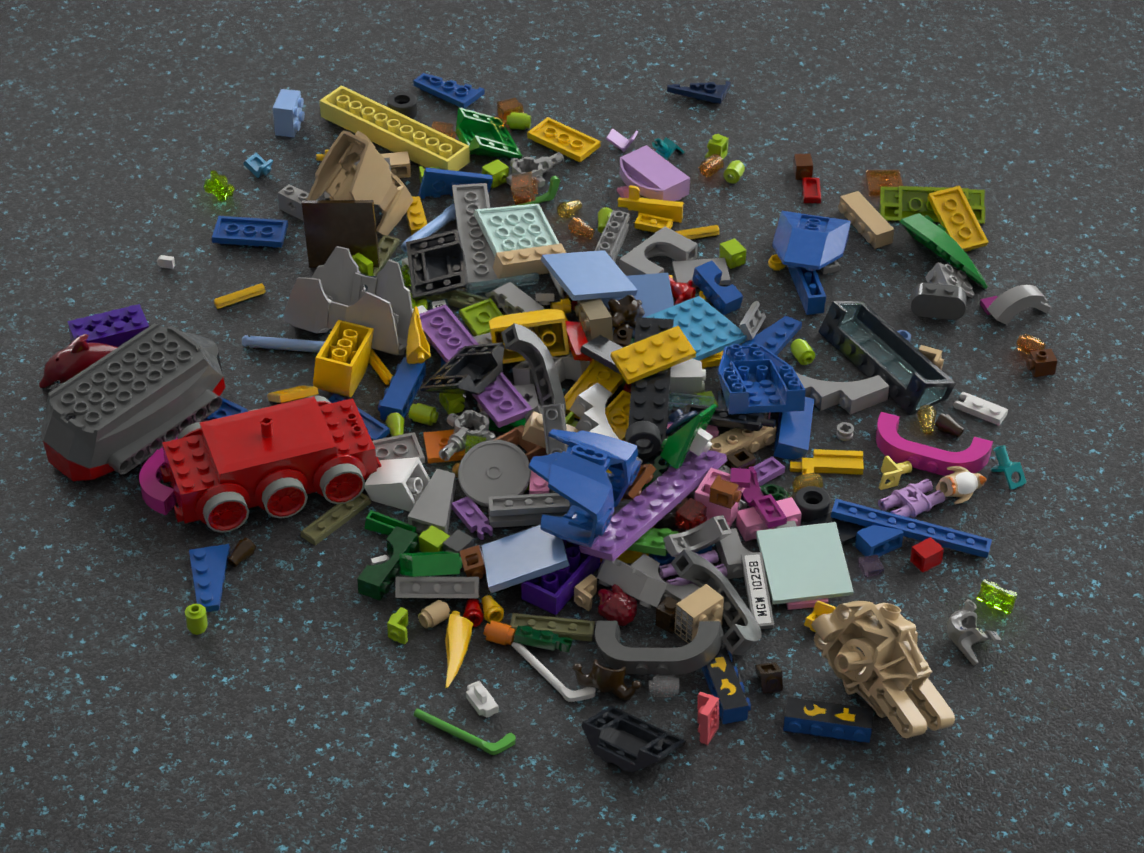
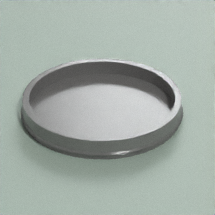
M504 440L484 441L472 447L462 458L458 469L459 483L466 496L472 499L474 503L488 507V497L524 494L530 481L531 470L528 468L530 463L525 453L518 446Z

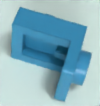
M255 153L245 160L243 165L259 178L271 171L273 160L269 159L266 162L260 155Z

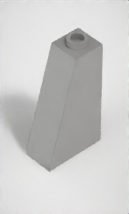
M436 469L408 515V524L417 527V533H422L430 526H434L448 534L452 511L451 503H453L456 489L455 473Z

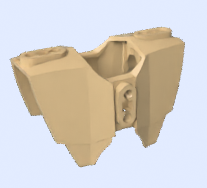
M344 130L332 144L316 171V180L307 200H317L326 191L330 195V200H374V205L377 204L383 213L377 227V232L386 236L399 223L413 202V198L406 186L390 171V165L375 149L370 139L359 131L354 135Z

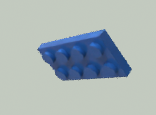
M218 216L212 235V243L282 248L288 228V220Z

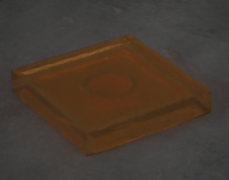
M899 170L865 171L870 196H880L881 186H903Z

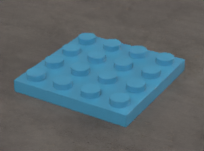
M700 296L645 317L674 319L673 327H680L696 351V357L692 359L698 361L724 351V348L747 341V335H744L740 328Z

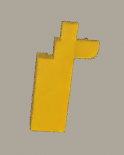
M629 186V198L618 197V207L638 211V215L639 213L673 219V222L682 223L683 202L640 198V189L637 186Z
M814 449L813 458L802 457V462L790 461V472H802V479L806 480L812 479L814 473L863 475L864 470L863 451Z

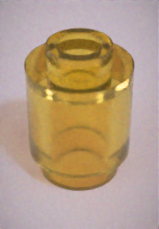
M809 473L796 476L792 482L794 492L797 493V491L807 486L823 488L821 475L819 473Z

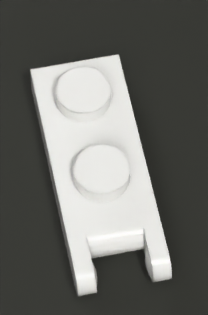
M965 392L959 395L960 399L964 400V402L955 401L953 403L954 408L996 425L1002 423L1008 412V409Z

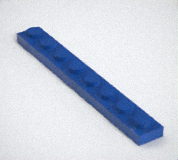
M835 499L831 512L832 518L866 527L876 525L899 529L904 532V537L924 541L931 537L943 547L984 558L988 557L992 539L839 499Z

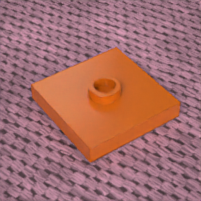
M454 429L423 432L428 463L462 460L466 454L465 449L455 452L448 461H444L445 458L442 460L439 456V451L448 445L449 437L454 434Z

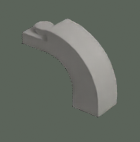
M1020 285L1007 290L997 297L987 310L997 321L1007 325L1023 309L1034 307L1047 313L1051 307L1047 304V298L1036 286Z
M722 515L712 517L686 532L668 535L663 540L668 553L676 558L683 549L696 553L732 534Z

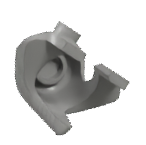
M967 599L964 602L965 606L954 612L948 619L947 632L950 639L971 664L976 665L979 662L971 649V645L992 639L995 643H1000L1002 640L997 632L987 630L983 632L982 629L977 628V614L974 612L977 606L974 602Z

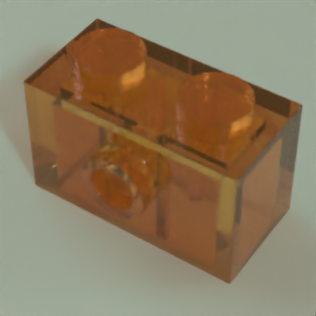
M532 171L512 176L511 191L515 205L536 200L538 181L536 177H533Z

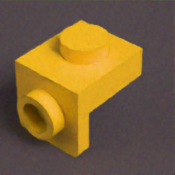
M817 601L813 612L806 617L804 626L816 632L812 627V622L823 614L832 613L836 607Z

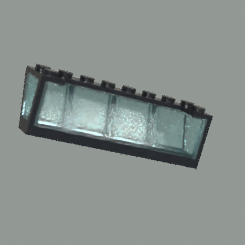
M863 301L832 302L818 332L867 377L871 378L879 375L889 385L888 396L909 415L916 414L948 399L956 383Z

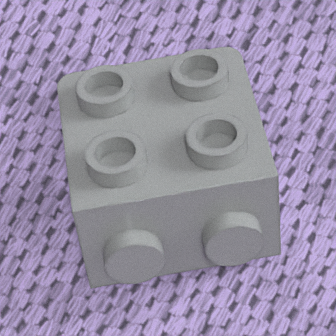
M938 262L925 277L927 283L959 286L965 291L966 296L970 298L974 296L966 273L962 270H955L948 264L944 265Z

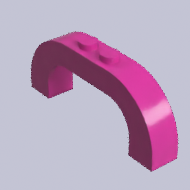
M884 412L880 413L877 423L876 443L880 451L885 456H889L894 462L902 463L909 461L913 468L947 476L954 473V471L947 470L948 467L961 466L971 473H977L989 461L993 441L974 437L970 447L966 450L949 452L902 438L897 433L900 417Z
M162 447L159 450L157 449L147 459L140 471L139 481L144 502L154 511L167 515L177 501L174 489L160 483L162 480L160 467L162 466L165 469Z

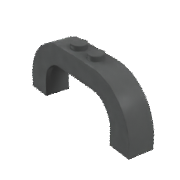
M512 324L501 332L505 348L518 352L528 362L541 406L561 403L564 404V411L566 412L564 394L554 360L548 348L530 329L519 324ZM536 406L524 415L526 422L533 411L542 414L541 406Z
M683 549L671 562V565L680 578L692 581L700 588L707 584L724 597L723 618L730 626V629L722 637V640L731 654L745 655L761 639L762 633L758 622L729 580L714 565L700 555Z
M597 621L595 628L596 642L606 664L614 670L626 667L625 673L640 675H676L696 671L715 658L721 648L724 635L720 621H699L696 637L685 646L678 648H631L620 644L621 632L617 621Z

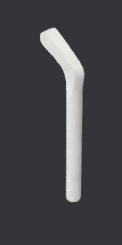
M512 643V647L566 701H581L595 696L594 687H586L576 691L566 688L522 644Z

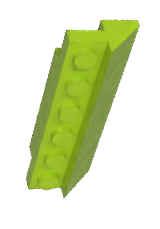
M881 186L880 215L886 221H900L903 218L920 213L924 217L928 215L934 222H939L927 197L929 193L948 188ZM961 188L979 224H985V190Z

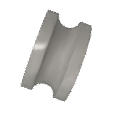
M847 422L838 424L837 438L843 441L851 440L853 438L854 426Z

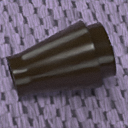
M941 413L935 422V426L938 427L939 431L958 438L965 429L949 414Z
M248 538L239 540L231 555L227 558L228 563L233 567H237L238 564L255 553V544Z

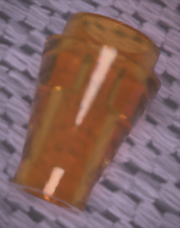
M573 217L568 225V230L571 233L589 239L595 233V229L591 228L581 218Z

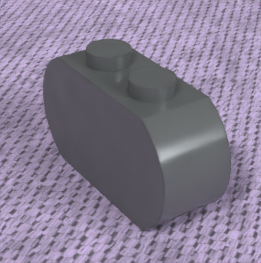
M920 283L912 291L911 309L920 317L957 320L966 311V293L959 286Z

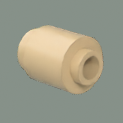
M437 600L421 610V613L418 614L419 621L423 627L433 628L449 618L450 608L446 602Z

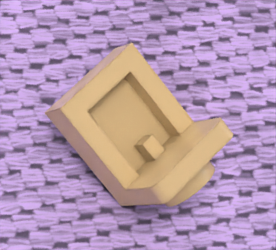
M921 345L919 351L939 369H942L944 359L941 358L942 351Z

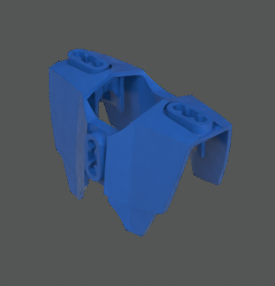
M552 429L548 436L569 445L567 451L562 453L555 452L544 456H533L528 468L547 481L548 488L567 499L571 507L563 517L542 514L540 529L566 541L591 548L598 538L605 533L610 524L614 507L618 506L628 486L633 484L639 473L641 461L636 460L638 455L637 445L583 430L570 432Z

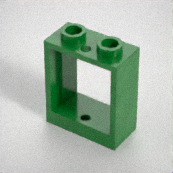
M439 551L399 554L401 575L418 577L460 574V569L462 568V559L459 557V553Z

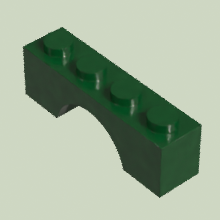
M396 526L387 538V553L391 558L383 564L367 565L357 578L358 593L380 601L384 594L389 592L394 580L396 581V577L400 576L399 554L418 552L420 546L418 534Z

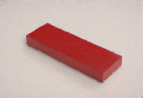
M565 321L568 345L574 360L592 361V358L580 352L582 345L588 342L581 323Z

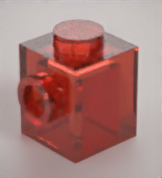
M690 498L676 511V526L688 531L706 522L707 507Z

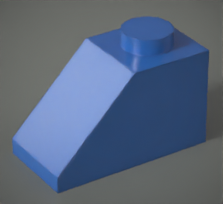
M872 525L857 532L855 547L871 561L901 547L904 532L899 529Z

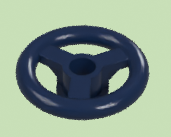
M681 409L673 412L668 417L673 424L666 430L665 434L671 436L698 415L697 411L684 414Z

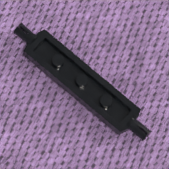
M691 404L686 405L684 408L673 406L672 413L681 409L684 414L697 411L699 415L708 407ZM716 408L708 425L760 431L763 426L774 428L776 420L764 419L763 414H729L727 409Z

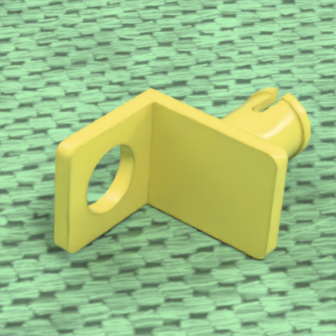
M885 456L881 467L883 475L879 489L883 490L898 486L901 475L911 473V463L905 461L896 464L889 456ZM887 479H889V480L891 481V482L885 484V482H886Z

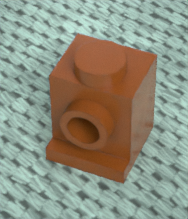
M717 475L710 487L709 502L732 509L735 502L738 503L740 501L742 491L738 490V484L722 480L721 476Z
M477 545L460 551L467 577H479L481 579L483 574H486L480 546Z

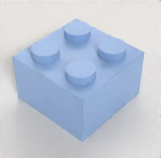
M280 90L273 106L275 135L295 137L297 131L300 130V123L304 121L305 113L302 111L304 100L301 98V91Z

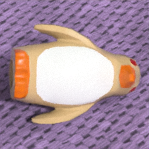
M961 466L948 467L947 470L954 471V473L941 478L936 486V490H941L945 497H959L954 504H960L969 500L973 492L981 488L987 479L983 475L971 473Z

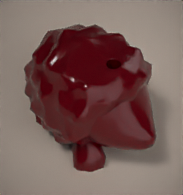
M616 584L612 586L613 591L599 590L600 604L598 606V613L604 619H607V621H617L619 626H626L634 620L637 614V601L633 597L623 592Z

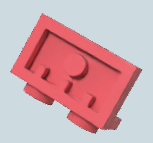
M703 692L698 694V732L700 733V743L708 745L719 728V698Z

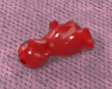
M669 275L671 292L675 300L674 305L695 298L696 289L692 287L693 280H689L687 284L679 283L673 280L672 275Z

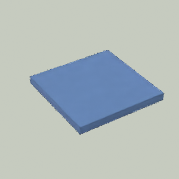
M605 250L546 254L541 256L542 263L573 301L624 297L628 294L635 296L638 290Z
M668 273L626 276L638 290L634 298L642 301L641 306L645 312L642 318L674 306ZM624 297L601 298L605 307L609 308L608 301L610 299L618 301ZM630 326L633 329L632 339H635V328Z
M540 525L482 545L487 582L491 593L569 566L563 539L541 530Z

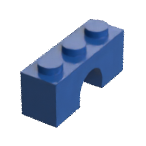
M713 261L695 267L692 280L700 288L704 296L713 303L715 309L719 310L722 315H726L741 308L743 295L733 284L727 287L719 286L722 271Z

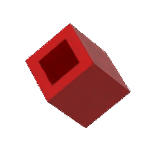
M930 537L912 546L910 561L924 573L942 563L944 549Z

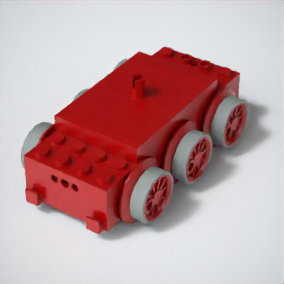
M309 396L296 401L253 409L248 412L205 422H196L187 426L181 431L178 439L162 443L165 469L161 466L160 471L163 482H170L171 487L174 489L175 498L179 508L176 505L174 506L177 521L190 523L201 520L213 531L222 533L233 531L243 525L248 518L249 508L260 506L272 517L288 518L303 509L307 503V494L317 492L324 496L327 501L334 504H345L346 502L353 501L364 490V480H367L372 473L376 472L377 468L381 467V463L378 457H376V448L353 398L330 403L325 397Z

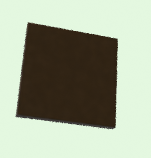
M374 200L302 201L309 268H317L320 265H324L337 246L349 248L351 256L357 253L362 254L373 262V268H379L380 259Z

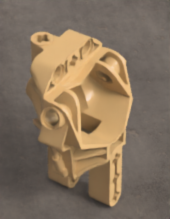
M853 601L839 604L832 613L823 614L812 622V627L816 631L814 643L822 652L821 655L828 659V663L836 676L843 680L846 693L859 694L876 711L879 717L887 716L902 737L910 738L922 735L926 732L927 726L935 731L951 727L954 724L955 715L928 679L932 671L917 647L918 633L916 632V625L906 620L900 614L901 609L888 603L874 605L873 602Z

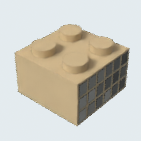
M705 584L676 604L675 633L689 644L697 635L699 621H720L722 626L724 597Z

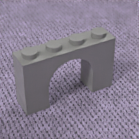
M663 227L640 245L633 248L629 253L622 256L619 260V268L626 276L664 273V268L648 259L654 256H667L676 261L694 260L697 258L698 244L667 227Z
M795 520L787 521V524L777 526L775 529L795 527L797 525ZM736 528L730 529L732 534L716 542L720 560L727 569V579L744 577L741 554L753 553L744 548Z

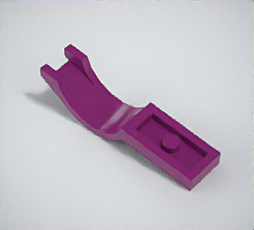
M753 466L749 467L751 469L750 488H745L742 492L744 501L748 506H754L768 529L787 524V517L771 494L764 496L759 486L757 472Z

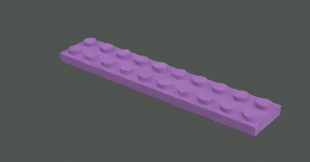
M446 304L419 314L425 337L446 363L464 346L479 345ZM502 372L496 377V381L485 388L483 393L479 395L472 394L498 428L525 418L524 415L532 410L531 406Z
M708 450L707 453L703 452L700 456H697L689 451L680 468L675 469L672 466L668 468L662 476L646 487L639 496H636L611 518L610 524L603 536H600L591 548L579 545L580 553L614 561L695 490L710 468L718 469L727 461L726 454Z

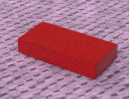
M803 177V202L821 203L820 178Z

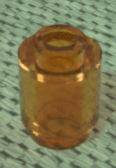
M713 154L704 160L699 167L700 173L705 177L717 173L724 167L722 157Z
M1025 333L1023 336H1019L1016 345L1019 351L1030 354V351L1044 350L1046 343L1042 342V339Z

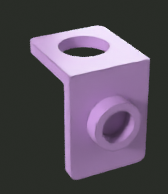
M611 129L606 139L615 147L625 152L634 141L638 131L636 130L628 140L614 129Z

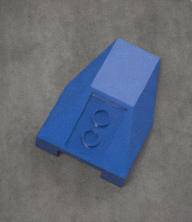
M781 211L772 246L783 265H787L789 268L803 267L808 271L820 270L843 256L849 238L851 221Z
M733 344L724 348L718 368V375L729 414L804 411L806 390L791 365L759 344H750L749 346Z

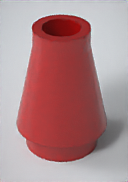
M469 598L463 617L469 619L473 623V627L480 625L484 616L478 599Z

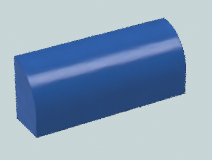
M805 397L804 411L779 412L773 456L793 460L803 457L808 452L814 406L813 398Z

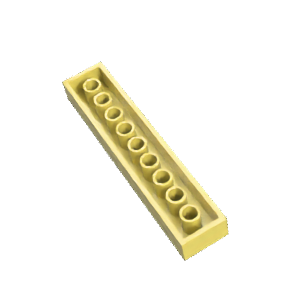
M342 85L320 100V114L322 118L355 134L359 131L365 134L370 141L392 152L408 151L409 160L421 166L459 171L470 163L468 145Z

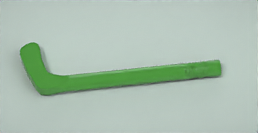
M552 176L547 193L512 206L539 204L554 199L560 179Z
M416 709L414 712L415 717L491 755H496L515 744L516 737L512 733H508L496 743H490L420 709Z

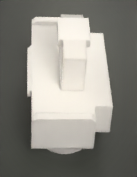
M480 681L467 686L466 698L479 716L491 717L499 712V706Z

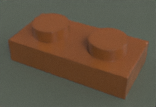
M651 464L642 465L633 484L628 486L622 498L624 500H631L639 496L642 492V487L652 480V474L656 468Z

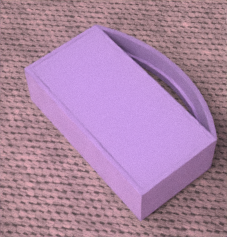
M647 145L620 157L619 174L628 187L637 186L640 189L641 196L649 199L678 201L689 195L690 177Z

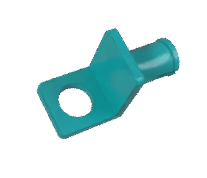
M667 137L663 141L660 138H656L657 144L655 142L652 143L656 149L655 152L668 160L675 149L683 154L685 152Z
M1002 445L994 448L993 450L999 465L991 468V471L1004 472L1010 489L1026 484L1021 463L1009 460L1006 446ZM1014 472H1017L1020 477L1017 483H1014L1011 478Z

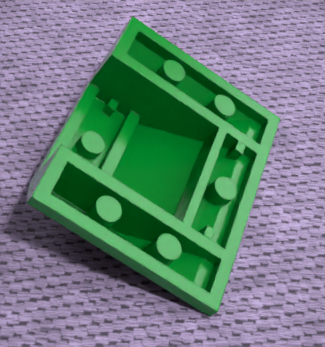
M459 107L456 135L460 142L469 146L471 155L522 158V154L502 119Z
M711 405L672 436L664 439L660 448L663 450L660 456L673 468L678 469L682 466L697 431L701 428L706 431L717 405Z

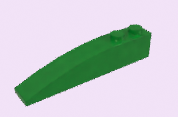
M920 213L900 220L901 225L911 237L956 269L965 272L969 278L987 289L988 286L980 271L958 243L946 233V229L942 225H935L932 218L928 215L924 217Z

